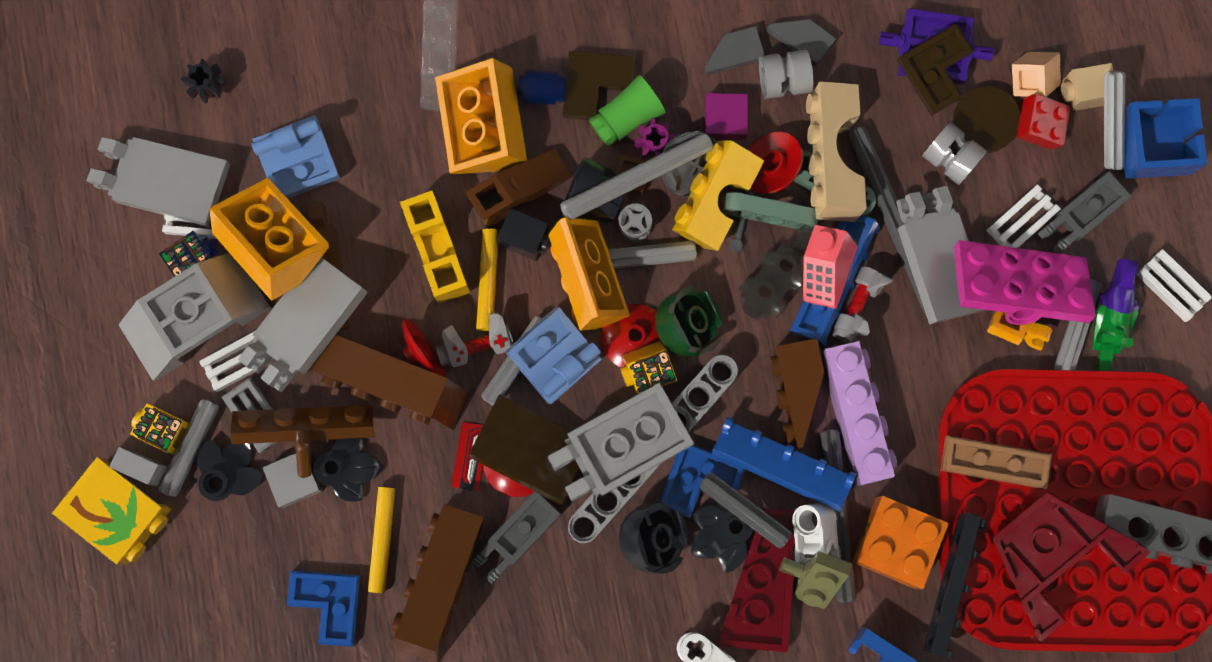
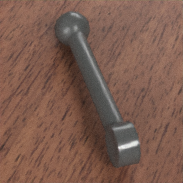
M751 189L749 191L743 190V194L752 196L756 194ZM739 218L735 238L729 244V249L733 253H738L743 248L741 237L746 221L744 218Z

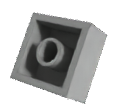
M122 447L118 448L109 466L147 485L157 487L160 486L168 469V466Z
M296 453L262 467L278 508H285L322 492L320 483L314 476L312 463L311 476L307 478L298 476Z

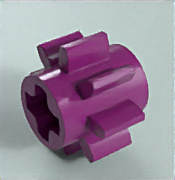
M651 119V124L647 128L643 126L638 127V133L643 138L636 139L634 145L637 148L643 147L642 159L662 154L663 148L669 140L676 136L675 134L668 135V122L662 126L656 124L654 119ZM657 136L660 145L654 146L651 137Z

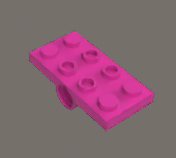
M959 240L954 246L960 307L1005 312L1006 321L1014 325L1031 324L1041 317L1090 323L1096 317L1087 257Z

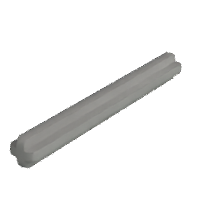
M700 134L562 202L560 207L563 215L572 220L710 152L713 149L710 137L707 134Z

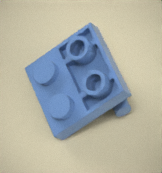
M316 115L252 139V148L256 156L260 158L266 177L274 183L287 199L341 179Z
M555 307L505 351L548 404H552L602 360L599 357L601 353L599 348L594 343L589 344L560 307Z

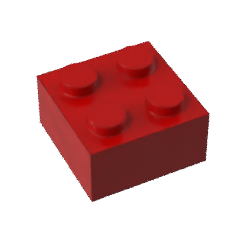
M1038 94L1024 98L1016 138L1050 150L1064 146L1071 106Z

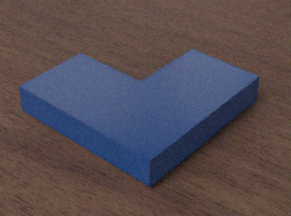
M693 445L676 455L659 503H667L671 509H677L683 516L691 518L701 490L699 486L707 474L710 472L714 473L735 490H738L745 469L713 455L711 451Z
M290 571L287 606L322 608L318 644L355 646L362 576Z

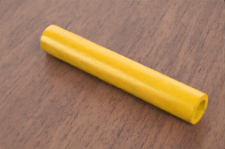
M497 229L482 230L476 330L489 331V314L494 313L498 259L497 237L499 235V230Z
M378 487L368 592H386L395 488Z

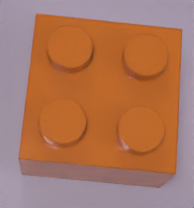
M885 496L876 497L853 553L852 562L911 588L924 589L949 523Z

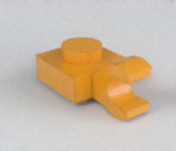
M994 311L987 332L1018 346L1024 339L1030 347L1042 350L1044 343L1050 339L1052 329L1035 322L1026 325H1014L1006 321L1005 312Z

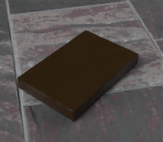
M500 394L496 398L468 455L469 458L560 505L564 502L567 495L565 487L572 484L579 469L576 460L555 471L548 459L549 455L567 446L565 440L569 438L567 435L570 433L569 430Z

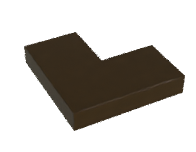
M957 23L897 59L931 117L962 98L946 69L970 56L974 51Z
M569 51L563 118L589 120L597 114L599 89L623 91L633 81L635 56Z

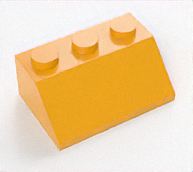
M491 58L435 77L449 172L451 174L499 172L527 161L512 67Z
M269 178L210 207L212 234L271 301L299 286L329 248V243Z
M567 217L560 219L548 234L552 244L550 249L562 275V287L568 294L572 305L571 313L573 320L579 326L580 331L598 330L629 317L630 314L599 222L577 218L571 220Z

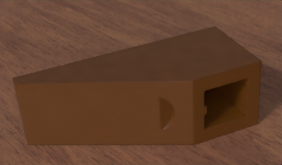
M552 149L494 174L466 191V194L475 212L486 229L505 219L510 208L516 211L520 210L572 178V175L556 150Z
M817 339L776 346L773 350L774 356H769L772 376H778L781 388L776 390L778 406L780 410L785 409L788 423L783 424L785 440L787 444L792 443L795 451L804 446L824 375Z

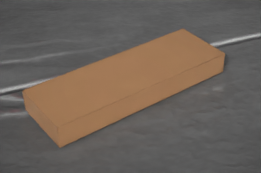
M945 436L940 471L1047 489L1052 454Z

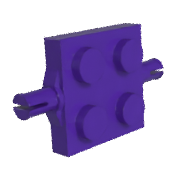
M909 8L905 13L904 28L901 34L881 31L878 45L898 47L900 57L957 23L974 51L970 56L946 69L954 84L964 85L966 82L968 64L972 58L991 61L994 54V47L974 45L972 35L974 18ZM899 64L897 76L907 77Z

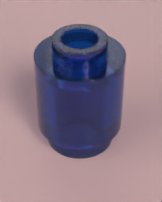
M526 69L525 76L519 75L518 95L524 96V103L556 105V102H564L567 76L559 75L557 71Z

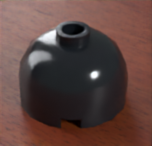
M660 502L637 506L624 518L620 526V550L624 558L637 570L652 574L669 573L674 571L684 558L679 556L682 547H687L688 544L687 525L682 514L677 509H671L667 503Z

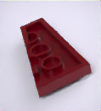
M762 508L763 511L789 529L792 535L785 546L780 549L756 531L754 532L717 646L788 653L794 576L779 571L784 557L795 561V537L792 522L795 510Z

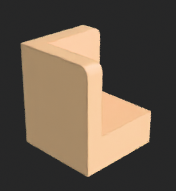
M1027 52L1012 64L1013 95L1029 97L1038 94L1047 97L1060 86V52Z

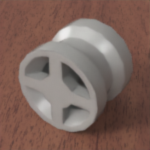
M630 204L620 212L618 226L621 236L630 242H640L646 239L652 228V215L644 205Z

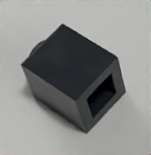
M510 208L497 241L499 246L536 261L540 253L546 254L551 243L548 235L549 226L548 223Z

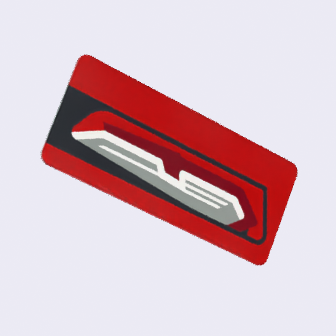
M463 422L461 425L451 484L454 488L474 491L479 489L483 464L469 458L468 455L483 425Z

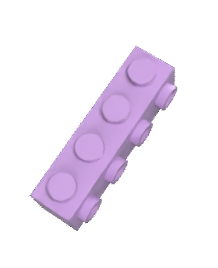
M859 341L825 349L821 353L822 364L850 472L857 474L853 482L854 487L895 477L894 470L897 469V460L894 451L887 448L884 436H888V426L885 417L878 414L876 403L879 402V392L875 382L870 383L867 369H870L871 365L867 350L861 349Z

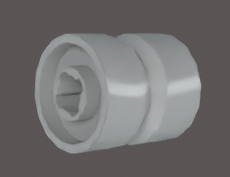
M806 49L787 52L785 58H782L779 54L759 56V77L764 99L784 97L786 91H790L792 95L812 93L813 70L810 55Z
M949 122L922 157L935 167L943 166L945 168L944 174L959 186L987 153V150L974 140L966 141L964 139L965 133L952 122Z

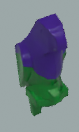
M1125 258L1118 260L1110 286L1104 293H1099L1095 306L1096 317L1094 318L1092 350H1098V371H1110L1114 353L1119 354L1122 348H1129L1133 345L1134 338L1129 337L1139 309L1138 302L1134 299V279L1137 273L1136 260Z

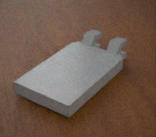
M133 137L132 140L127 139L126 144L117 140L101 138L97 150L105 153L104 155L108 158L119 160L115 175L91 168L86 180L87 182L94 184L95 188L109 191L108 195L112 196L111 199L118 204L210 227V207L218 204L231 165L227 160Z
M947 186L935 188L932 190L933 193H928L923 198L920 192L907 194L904 199L896 201L903 223L897 229L929 325L985 311L983 309L960 307L954 246L959 240L968 241L959 212L956 213L954 208L951 209L953 200Z
M321 257L304 281L281 297L253 333L255 337L252 339V342L254 343L247 345L238 360L259 374L269 361L274 358L276 362L270 363L261 379L269 386L282 392L295 377L297 371L303 375L307 373L368 292Z
M658 383L568 433L569 438L565 440L567 446L549 455L548 459L555 471L576 460L584 477L565 487L571 501H574L590 491H593L595 496L598 494L604 496L694 445V442L662 386Z

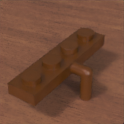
M373 405L232 411L231 443L248 444L295 441L297 473L299 477L307 478L312 474L310 440L374 437Z

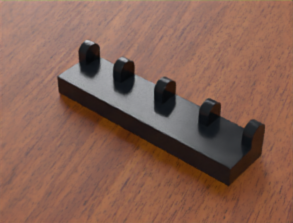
M969 513L958 514L923 651L953 659L954 652L947 649L953 626L960 628L962 621L955 619L961 593L969 594L971 586L965 585L964 582L970 558L978 559L980 552L973 550L978 528L986 529L987 521L982 520L979 516Z

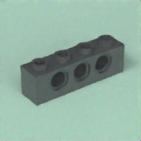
M1111 494L1098 496L1094 517L1146 546L1150 550V554L1145 558L1157 560L1158 555L1170 557V564L1192 569L1193 564L1206 567L1205 573L1212 575V520ZM1131 519L1136 520L1139 524L1140 530L1136 537H1133L1128 530V524ZM1167 528L1174 535V542L1171 546H1168L1163 539L1164 531ZM1202 537L1206 539L1209 545L1208 552L1205 555L1200 552L1198 547L1199 540Z

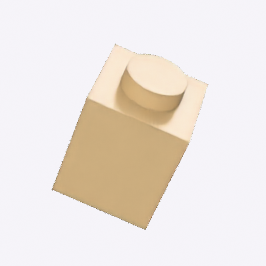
M1112 63L1074 69L1062 80L1061 95L1064 102L1071 106L1070 112L1104 106V75L1108 71H1113Z

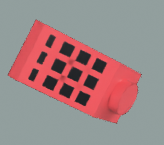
M819 225L814 226L804 254L803 300L805 302L837 309L858 246L847 231Z

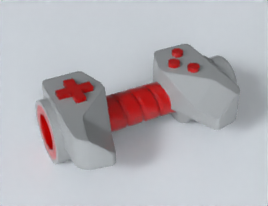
M862 266L855 279L857 290L846 314H840L834 326L833 336L846 343H852L853 338H856V336H866L870 333L866 318L860 316L868 296L875 298L887 284L892 282L891 278L869 267Z
M496 312L489 314V335L463 342L453 325H449L442 330L444 343L437 346L436 349L442 366L452 365L454 368H459L467 364L468 355L488 348H493L496 354H506L505 351L514 342L508 324L505 325L502 314Z

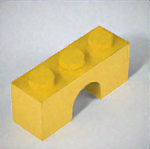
M717 141L713 145V149L706 155L707 163L704 169L694 178L691 184L690 191L692 192L687 202L678 209L675 215L676 223L672 230L704 249L718 251L733 223V220L722 214L718 207L720 191L727 185L734 190L749 191L764 160L734 141Z
M433 191L401 201V207L424 264L423 268L438 304L471 293Z

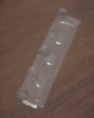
M424 0L420 96L422 110H440L435 77L456 70L458 0Z

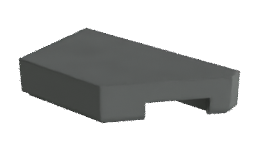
M810 19L773 23L767 27L766 31L792 51L806 49L810 55L811 64L816 67L836 40L835 37Z
M756 26L724 34L705 66V76L759 62V56H764Z

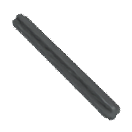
M864 126L855 128L849 132L848 138L869 187L875 193L878 208L921 308L925 313L897 229L903 225L896 204L897 199Z

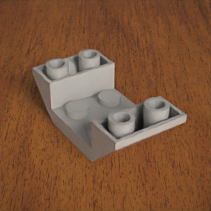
M228 253L192 265L141 297L118 325L151 379L156 382L183 365L184 362L181 357L235 322L241 326L246 325L271 309L255 281L233 256Z

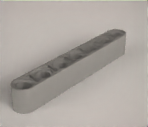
M719 355L712 358L672 403L676 413L684 419L685 428L688 433L735 380L738 368L735 361L729 356ZM718 364L725 365L730 371V378L725 381L715 379L712 375V367ZM693 390L704 391L708 398L707 404L701 407L693 405L689 399L690 392ZM661 464L641 474L636 484H623L611 491L617 498V505L611 511L601 510L597 505V498L600 494L595 496L592 493L569 520L568 531L573 540L583 544L595 540ZM580 518H588L594 524V531L589 537L581 538L575 534L574 524Z

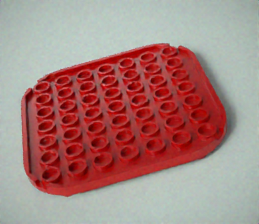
M1003 369L990 371L969 380L951 396L942 412L938 427L939 519L949 523L939 548L940 583L958 514L969 513L987 521L986 529L978 528L973 550L980 552L978 559L970 558L964 582L965 585L971 586L969 594L961 593L955 619L962 621L961 628L966 633L984 644L1008 650L1167 653L1193 644L1207 627L1212 625V575L1205 573L1206 567L1193 564L1192 569L1170 564V557L1158 555L1157 560L1143 558L1124 574L1097 545L1041 591L1066 618L1064 624L1041 642L1034 632V627L1028 614L1025 612L1021 598L992 539L995 534L1046 491L1093 517L1098 496L1111 494L1212 520V415L1205 403L1199 401L1187 389V385L1172 377L1152 372ZM945 436L1052 454L1047 489L940 471ZM1131 519L1128 524V530L1133 537L1139 534L1140 528L1137 521ZM1167 528L1164 531L1163 539L1168 546H1171L1174 542V535ZM1202 537L1199 540L1198 547L1203 555L1208 552L1209 545L1206 539Z

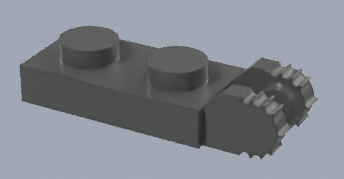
M1109 171L1056 214L1057 218L1043 228L1038 235L1042 239L1048 237L1055 232L1059 225L1063 224L1071 234L1058 241L1054 248H1052L1054 253L1059 254L1072 242L1084 237L1132 196Z
M534 491L487 541L489 544L476 556L471 565L475 569L481 567L496 549L505 559L498 566H495L486 578L493 584L510 565L513 566L561 514L539 493Z

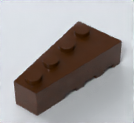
M338 335L333 337L312 368L313 371L323 376L321 382L340 390L343 384L352 388L350 394L369 401L372 396L381 400L379 406L390 411L399 413L400 409L410 412L409 418L428 426L430 421L451 430L455 429L470 394L448 378Z
M443 504L440 514H433L428 528V533L432 534L428 547L422 545L416 560V566L420 567L416 580L409 579L403 599L408 600L403 613L397 612L391 627V633L395 634L394 640L399 652L429 662H439L442 652L439 651L438 644L441 637L444 638L448 635L453 616L451 608L460 599L465 582L463 575L465 571L468 572L484 527L482 516Z

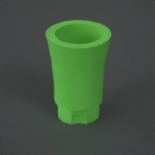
M638 75L626 89L599 109V113L590 118L589 122L608 147L617 139L620 141L639 126L665 114L666 111L648 83Z

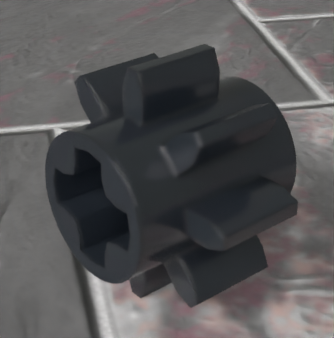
M201 59L200 64L187 65L189 69L187 77H182L181 81L186 86H191L186 93L192 99L199 94L200 99L207 103L208 98L214 96L221 97L219 93L220 88L226 85L227 82L223 77L218 76L222 70L217 64H213L209 68L207 62Z

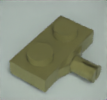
M818 551L811 561L804 564L784 557L779 571L798 577V581L794 585L793 598L799 599L809 606L825 609L849 577L852 564Z

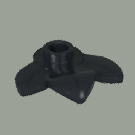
M365 438L336 439L331 451L322 453L314 462L313 473L315 478L321 484L331 486L336 496L341 500L348 502L363 500L362 483L375 479L383 470L382 463L376 457L367 452H362ZM326 463H335L337 465V472L335 474H328L325 471Z
M207 440L198 452L197 464L202 473L198 482L199 490L206 499L221 501L230 494L246 495L260 484L264 476L263 473L249 467L252 457L250 443H231L222 450L211 440ZM219 477L223 482L222 487L219 490H214L212 482L215 478Z
M716 505L704 506L697 510L692 517L702 529L693 540L691 554L703 559L718 557L725 573L734 571L743 563L747 556L746 540L752 535L753 529L730 511H726ZM733 520H738L743 525V529L738 533L732 532L729 528V524Z

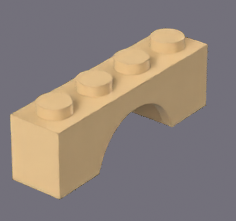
M820 81L812 94H808L806 100V112L810 114L811 118L807 134L808 143L812 144L809 173L814 176L811 205L815 207L816 219L855 222L866 210L865 178L853 172L844 164L837 150L836 139L837 134L849 130L860 116L859 85Z

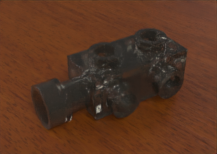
M800 227L792 237L794 242L790 247L784 243L777 250L771 247L759 262L764 266L756 276L750 273L741 284L739 290L743 293L739 300L744 303L741 309L751 318L757 320L761 316L767 320L771 314L777 318L788 304L784 297L790 289L793 288L795 291H798L801 288L804 279V254L812 234L810 230ZM782 261H788L792 265V269L788 272L782 271L779 264ZM762 287H767L771 291V296L769 298H762L758 290Z

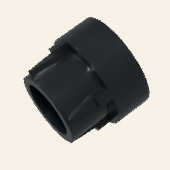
M584 157L574 175L565 201L618 174L613 173V169ZM625 194L578 217L586 220L593 219L607 225L608 222L611 223L615 218Z

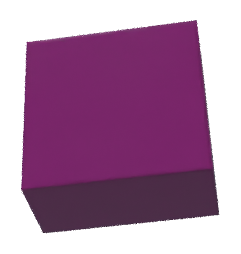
M706 93L704 133L715 140H746L748 135V94Z

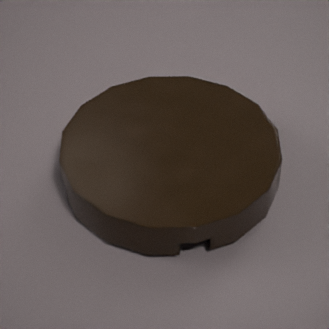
M982 86L970 90L959 100L953 112V124L965 133L964 139L966 141L974 140L987 150V153H993L1005 148L1015 139L1021 113L1016 101L1007 92L996 87Z

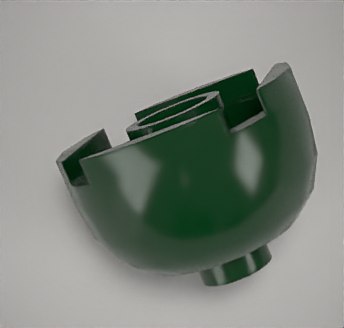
M689 286L668 295L659 305L655 316V328L662 344L672 353L685 357L698 356L712 351L721 340V336L717 337L718 327L722 326L719 308L710 294L706 291L698 292L695 290L697 288L695 286Z

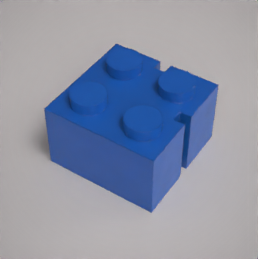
M1199 98L1168 100L1163 105L1162 101L1131 102L1125 107V179L1193 175L1207 165L1204 135H1196L1184 144V140L1189 139L1203 128Z

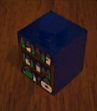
M191 231L160 252L159 255L175 277L198 262L214 258V255L219 251L207 235L202 238L195 231Z

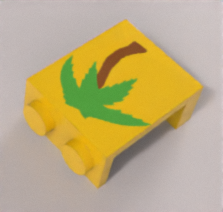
M96 457L52 514L116 565H128L129 562L134 563L144 553L146 549L144 543L152 534L156 535L164 528L168 522L166 516L171 511V508L164 504H158L118 473L117 470L110 468V460Z

